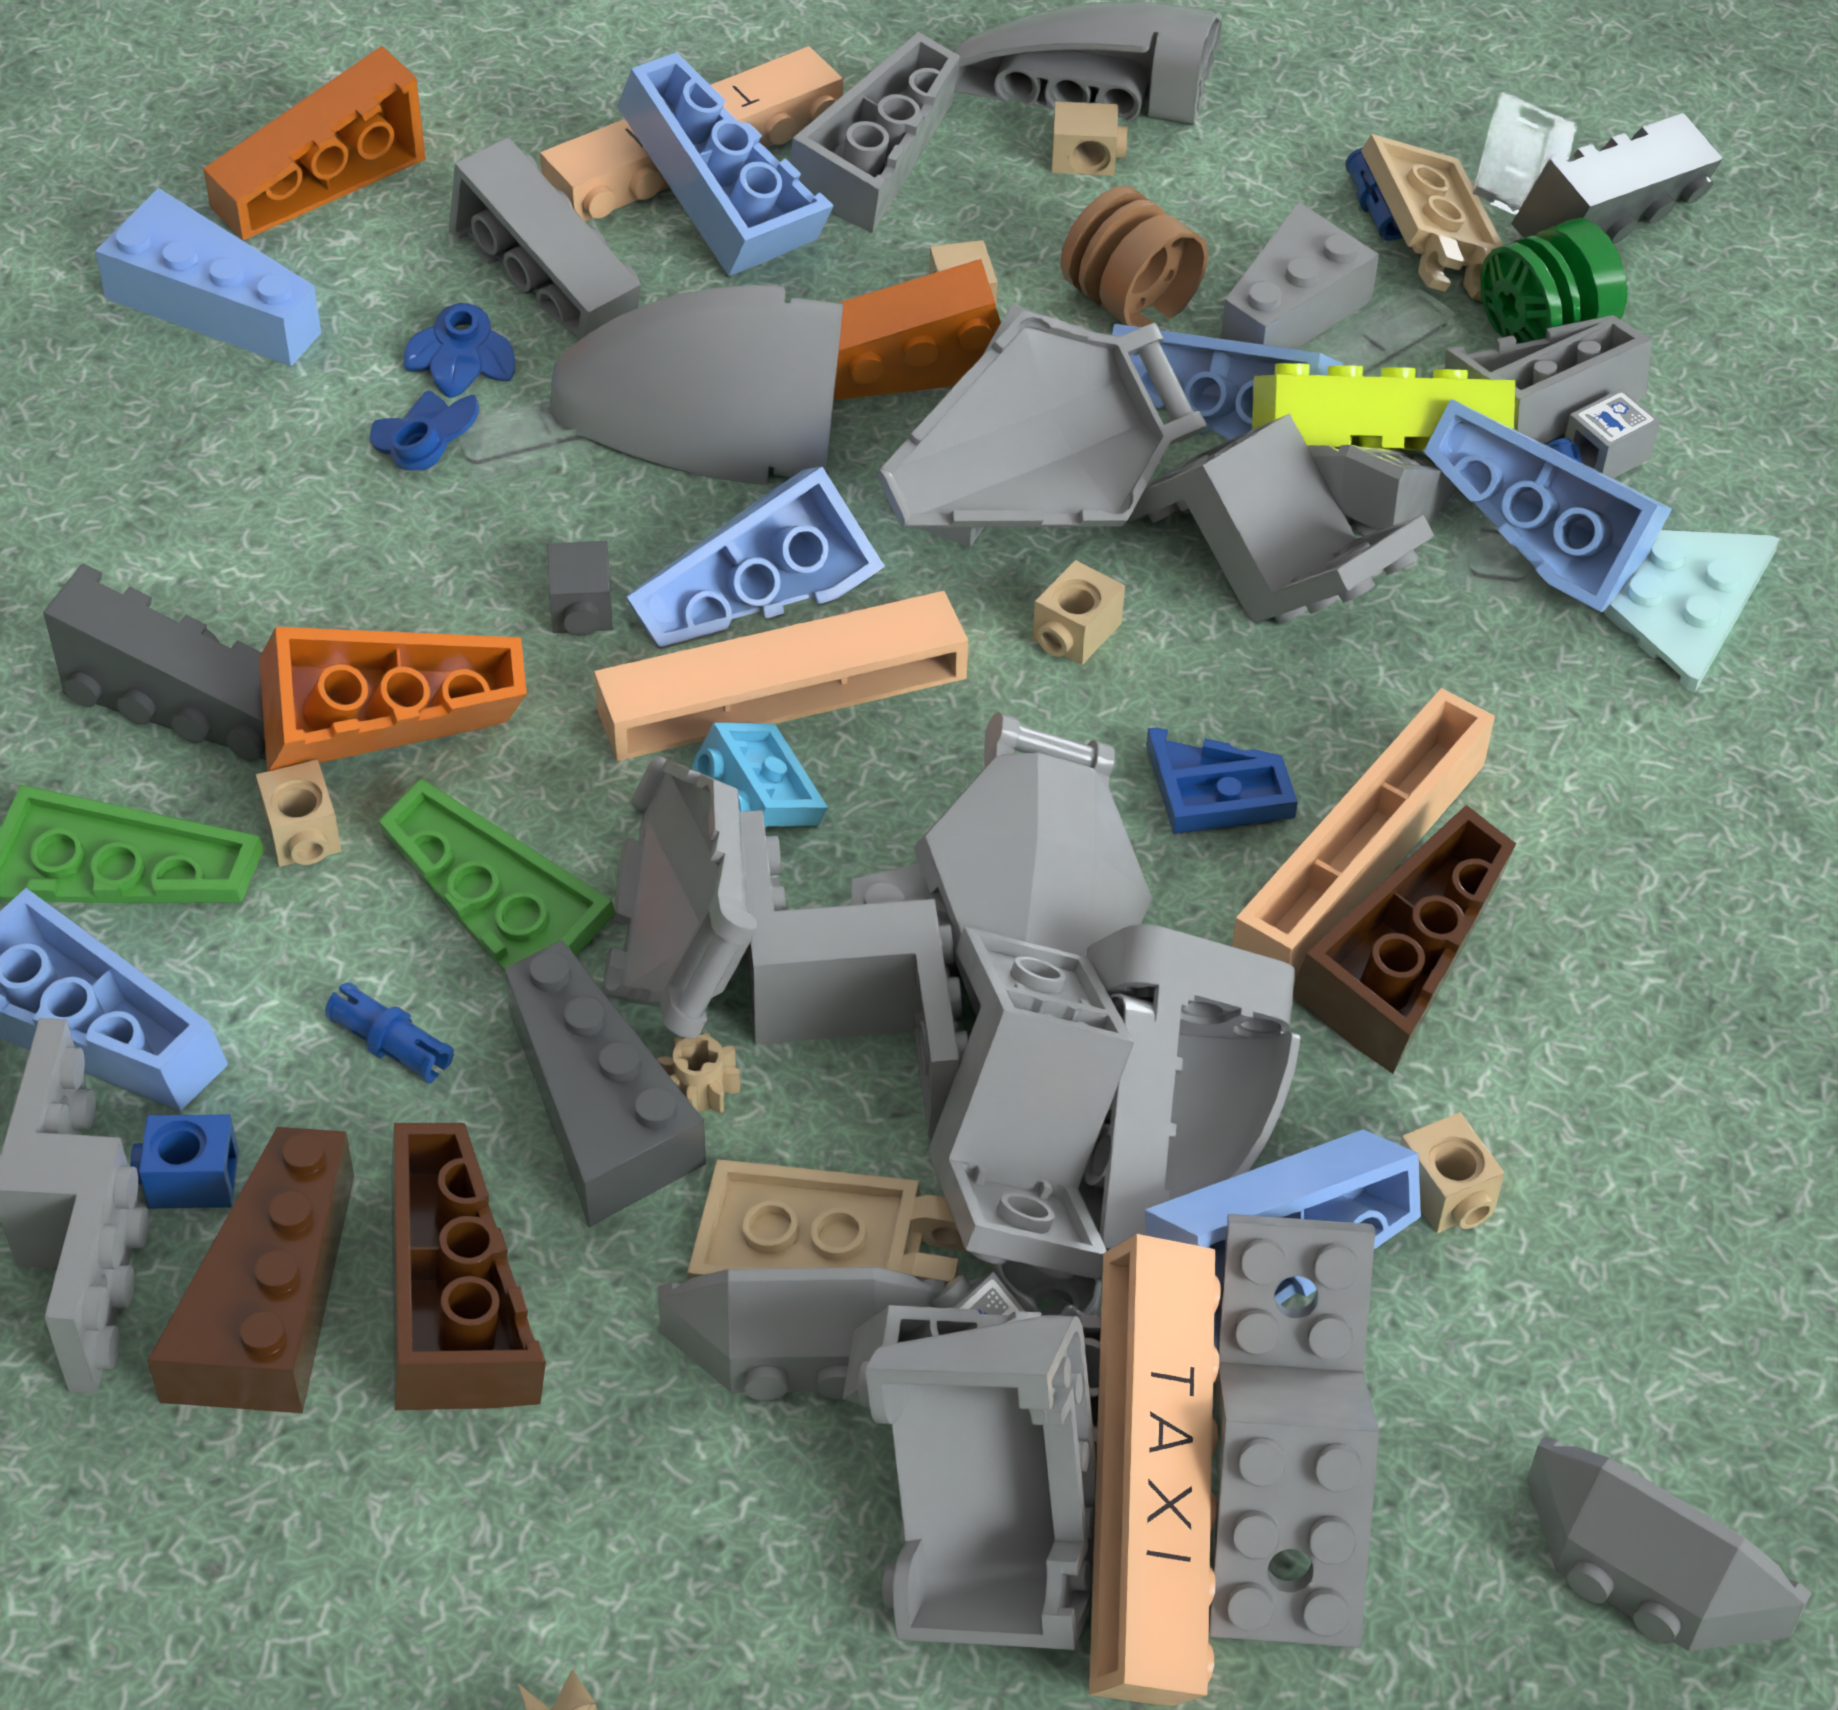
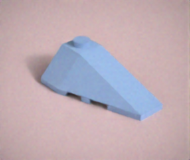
M1114 324L1112 335L1121 337L1141 327ZM1160 330L1164 338L1160 345L1193 411H1200L1207 424V428L1200 433L1205 434L1211 429L1229 440L1252 430L1254 376L1274 375L1275 364H1309V375L1328 376V366L1344 365L1340 361L1317 352ZM1139 354L1131 355L1130 358L1155 408H1164L1165 406Z
M1450 399L1424 450V453L1469 501L1474 502L1493 522L1503 537L1527 558L1536 568V572L1549 585L1600 612L1605 611L1644 562L1672 508L1453 399Z
M823 467L803 469L754 502L625 596L651 639L660 648L726 630L734 618L760 611L765 619L784 614L783 605L814 597L817 604L836 600L885 566Z

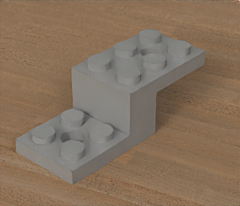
M39 1018L0 1155V1219L16 1266L57 1268L44 1316L68 1392L97 1393L103 1369L113 1370L117 1364L120 1349V1333L118 1327L114 1326L118 1308H129L132 1303L135 1274L133 1267L129 1266L133 1248L143 1249L146 1245L149 1232V1212L147 1207L139 1206L137 1199V1168L128 1166L121 1138L79 1135L80 1129L90 1130L93 1126L96 1113V1095L93 1089L86 1088L83 1078L85 1069L84 1052L82 1048H75L67 1019Z

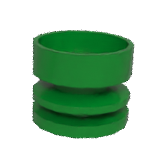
M1581 217L1541 230L1536 236L1520 238L1513 243L1492 249L1483 261L1480 275L1481 296L1488 320L1502 338L1514 336L1516 344L1546 338L1547 328L1611 315L1621 319L1628 299L1627 278L1620 255L1612 241L1594 222Z

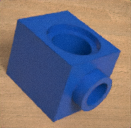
M231 1115L147 1116L143 1143L133 1144L130 1166L137 1168L138 1185L143 1186L149 1209L232 1207L239 1149Z

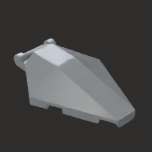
M1023 310L876 473L901 527H1122L1132 514L1168 446L1189 439L1207 428L1201 412L1193 411L1160 345L1164 338L1157 324L1146 325L1119 337L1087 331L1082 326L1067 324L1065 321ZM1139 354L1172 422L1163 424L1130 358L1131 355Z
M999 712L992 716L986 728L984 768L913 847L929 892H940L953 926L951 932L954 959L976 1019L981 1004L956 952L964 926L1086 957L1087 948L1093 943L1124 927L1140 925L1152 900L1109 789V775L1115 762V749L1113 746L1094 740L1086 745L1021 726L1018 718ZM1014 750L1023 752L1024 754H1014Z
M657 757L648 765L632 797L633 807L642 812L639 841L627 837L622 844L614 901L616 914L612 917L613 921L627 924L624 951L612 947L607 953L602 991L606 996L628 1003L661 1007L662 1020L667 1028L679 1036L691 1039L700 1035L707 1022L705 1009L712 997L724 992L752 940V936L757 929V923L749 911L738 789L671 760Z

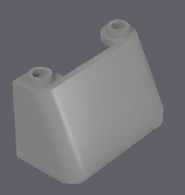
M1045 1315L879 1346L870 1361H864L861 1365L858 1377V1397L863 1408H870L871 1416L875 1423L892 1425L905 1544L899 1553L897 1562L888 1563L886 1566L882 1593L885 1607L887 1609H894L897 1640L1075 1650L1092 1607L1096 1455L1085 1341L1080 1318L1077 1316Z

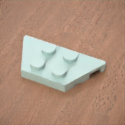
M1660 530L1644 562L1605 609L1604 615L1622 631L1633 635L1638 642V646L1654 660L1660 657L1681 676L1679 683L1683 687L1696 692L1775 554L1779 538L1771 535Z

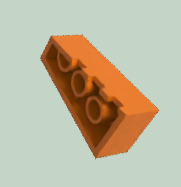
M380 46L204 167L203 171L210 208L242 240H245L426 160L416 76L383 46Z
M982 259L838 302L843 303L834 400L955 386L983 356L1001 324Z
M275 627L259 657L267 771L317 759L319 763L479 730L507 722L527 695L521 637Z

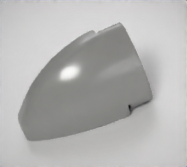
M1146 1L1085 3L1027 15L969 37L953 49V52L960 56L954 92L1008 101V98L1023 100L1027 105L1055 109V101L1118 104V117L1126 118L1125 121L1129 122L1138 116L1140 108L1143 107L1149 108L1148 115L1150 118L1195 125L1205 93V80H1209L1214 64V50L1218 51L1222 16L1221 13L1216 11Z
M744 285L682 293L646 304L613 318L584 336L559 356L554 365L551 381V416L562 426L615 450L666 467L706 477L766 485L769 467H774V476L790 478L803 469L823 467L826 472L843 303L791 298L790 303H785L786 291L781 286Z
M1144 924L1124 927L1087 948L1086 957L1092 963L1134 1040L1131 1053L1078 1187L1107 1251L1136 1234L1147 1236L1145 1209L1248 1172L1268 1143L1290 1088L1300 1046V1035L1288 1031L1291 1027L1295 968L1290 964L1169 928Z

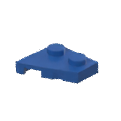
M1148 728L1146 746L1173 834L1295 818L1298 801L1282 755L1256 749L1240 750L1234 748L1229 743L1207 738L1204 740L1203 747L1199 748L1168 741V730Z

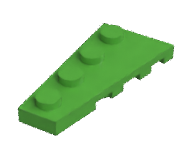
M20 785L0 828V901H12L27 888L45 902L242 903L264 847L258 835Z

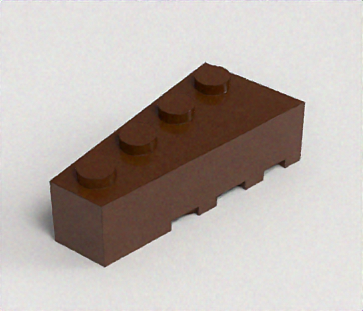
M1465 805L1306 953L1294 985L1293 998L1356 1049L1394 1074L1494 894L1517 843Z
M394 1123L391 1192L395 1410L490 1409L541 1404L546 1361L539 1340L535 1341L527 1318L528 1308L521 1287L516 1286L507 1259L508 1249L501 1228L496 1227L489 1206V1193L465 1123Z
M277 1127L147 1360L160 1403L303 1413L354 1180L346 1131Z

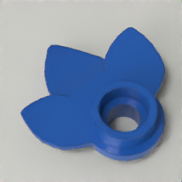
M458 303L442 310L437 316L434 326L416 333L410 339L404 351V368L407 371L431 369V375L438 389L445 396L454 398L461 395L479 376V373L490 379L510 381L515 373V357L509 340L491 330L489 318L481 308L473 304ZM459 325H470L465 330L455 329Z
M428 390L424 392L403 419L384 418L375 420L371 427L370 440L377 451L391 454L396 466L400 469L426 470L439 461L449 442L464 434L473 425L478 416L479 402L475 395H469L455 401L448 407L445 401Z

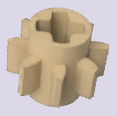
M707 1032L691 1039L674 1038L673 1058L663 1056L658 1057L657 1061L697 1112L714 1109L721 1114L724 1112L725 1093L735 1094L740 1093L741 1090L740 1070L736 1068L735 1047L730 1045L722 1048L720 1043Z

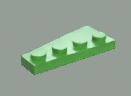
M422 778L379 820L383 835L504 973L505 968L561 940L564 941L576 957L616 914L610 898Z

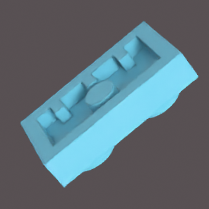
M712 724L700 750L695 756L691 769L737 788L740 812L763 810L765 828L766 826L819 825L828 807L775 724Z

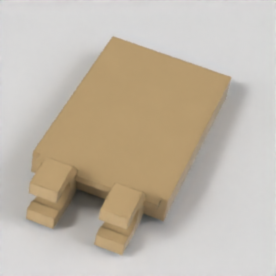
M1371 134L1361 152L1407 246L1412 247L1415 253L1421 254L1418 274L1428 288L1446 292L1451 282L1444 275V267L1460 270L1462 266H1466L1463 286L1473 300L1483 302L1480 283L1483 261L1492 249L1502 246L1503 243L1460 160Z
M717 1159L687 1274L688 1279L727 1269L876 1267L910 1274L921 1281L926 1279L945 1281V1285H947L958 1275V1258L919 1253L922 1241L929 1246L960 1251L966 1250L946 1198L934 1195L921 1196L919 1180Z

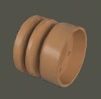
M1117 186L1100 194L1084 208L1071 226L1062 247L1060 267L1063 277L1067 282L1097 304H1102L1103 309L1123 324L1144 327L1154 323L1139 313V311L1149 305H1152L1169 319L1184 310L1197 292L1204 277L1208 250L1206 241L1172 215H1166L1162 208L1132 186Z

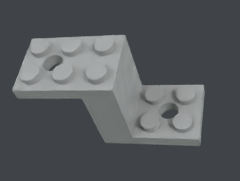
M1290 413L1207 449L1148 483L1128 519L1131 522L1148 515L1151 522L1155 523L1179 509L1184 511L1189 508L1247 617L1255 623L1275 617L1278 625L1292 620L1307 610L1312 614L1328 607L1339 599L1345 603L1359 597L1375 586L1372 580L1373 577L1383 571L1385 575L1392 574L1416 561L1418 556L1414 549L1435 536L1425 516L1421 515L1356 539Z
M763 810L740 812L749 911L757 923V929L746 949L755 1044L913 1032L928 1137L932 1139L968 1043L967 1032H959L956 1019L962 1016L958 977L950 978L949 967L945 966L953 965L954 961L950 925L939 926L935 899L786 910L784 886H780L779 877H770V875H781L778 836H766Z
M964 926L956 952L981 1004V1008L928 1149L930 1160L966 1251H970L975 1257L992 1264H1005L1008 1260L1033 1265L1055 1278L1071 1279L1074 1275L1100 1280L1103 1272V1253L1107 1250L1078 1187L1131 1053L1134 1040L1088 957Z
M1237 1214L1227 1215L1217 1342L1219 1370L1214 1382L1212 1418L1216 1421L1218 1428L1215 1455L1219 1490L1212 1565L1215 1575V1593L1209 1606V1637L1361 1647L1379 1442V1428L1363 1373L1376 1233L1373 1224ZM1289 1277H1304L1310 1280L1316 1287L1314 1299L1304 1308H1285L1274 1297L1278 1285ZM1287 1549L1301 1551L1311 1560L1307 1573L1301 1578L1292 1581L1278 1579L1268 1569L1271 1559L1277 1553Z

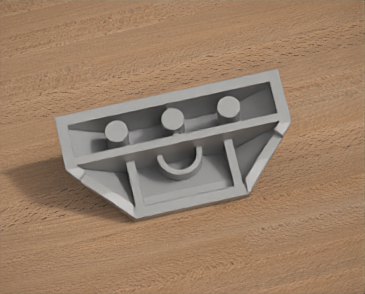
M1330 445L1307 446L1339 509L1345 516L1356 520L1352 529L1364 536L1421 515L1425 516L1430 525L1457 488L1429 457L1413 450L1357 447L1355 445H1341L1340 448Z
M876 1267L727 1269L693 1277L682 1284L671 1282L658 1285L660 1332L731 1393H746L753 1399L770 1401L783 1397L787 1392H818L823 1397L841 1400L843 1398L854 1330L889 1305L933 1307L930 1302L943 1291L945 1281L935 1279L921 1281L910 1274Z
M1547 1436L1543 1437L1537 1446L1527 1481L1555 1570L1567 1578L1569 1586L1575 1593L1593 1603L1608 1602L1631 1616L1636 1627L1651 1640L1662 1644L1674 1642L1687 1651L1784 1638L1792 1635L1812 1593L1799 1582L1792 1579L1788 1580L1780 1566L1748 1539L1609 1457L1577 1446H1564L1556 1439Z

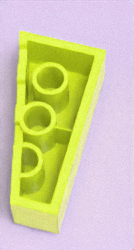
M1275 364L1274 375L1254 376L1252 430L1290 413L1307 446L1330 445L1340 448L1341 445H1355L1357 447L1424 451L1450 399L1514 429L1516 380L1467 379L1468 370L1436 369L1433 370V378H1415L1416 368L1386 367L1381 368V377L1363 376V366H1328V376L1309 375V364Z

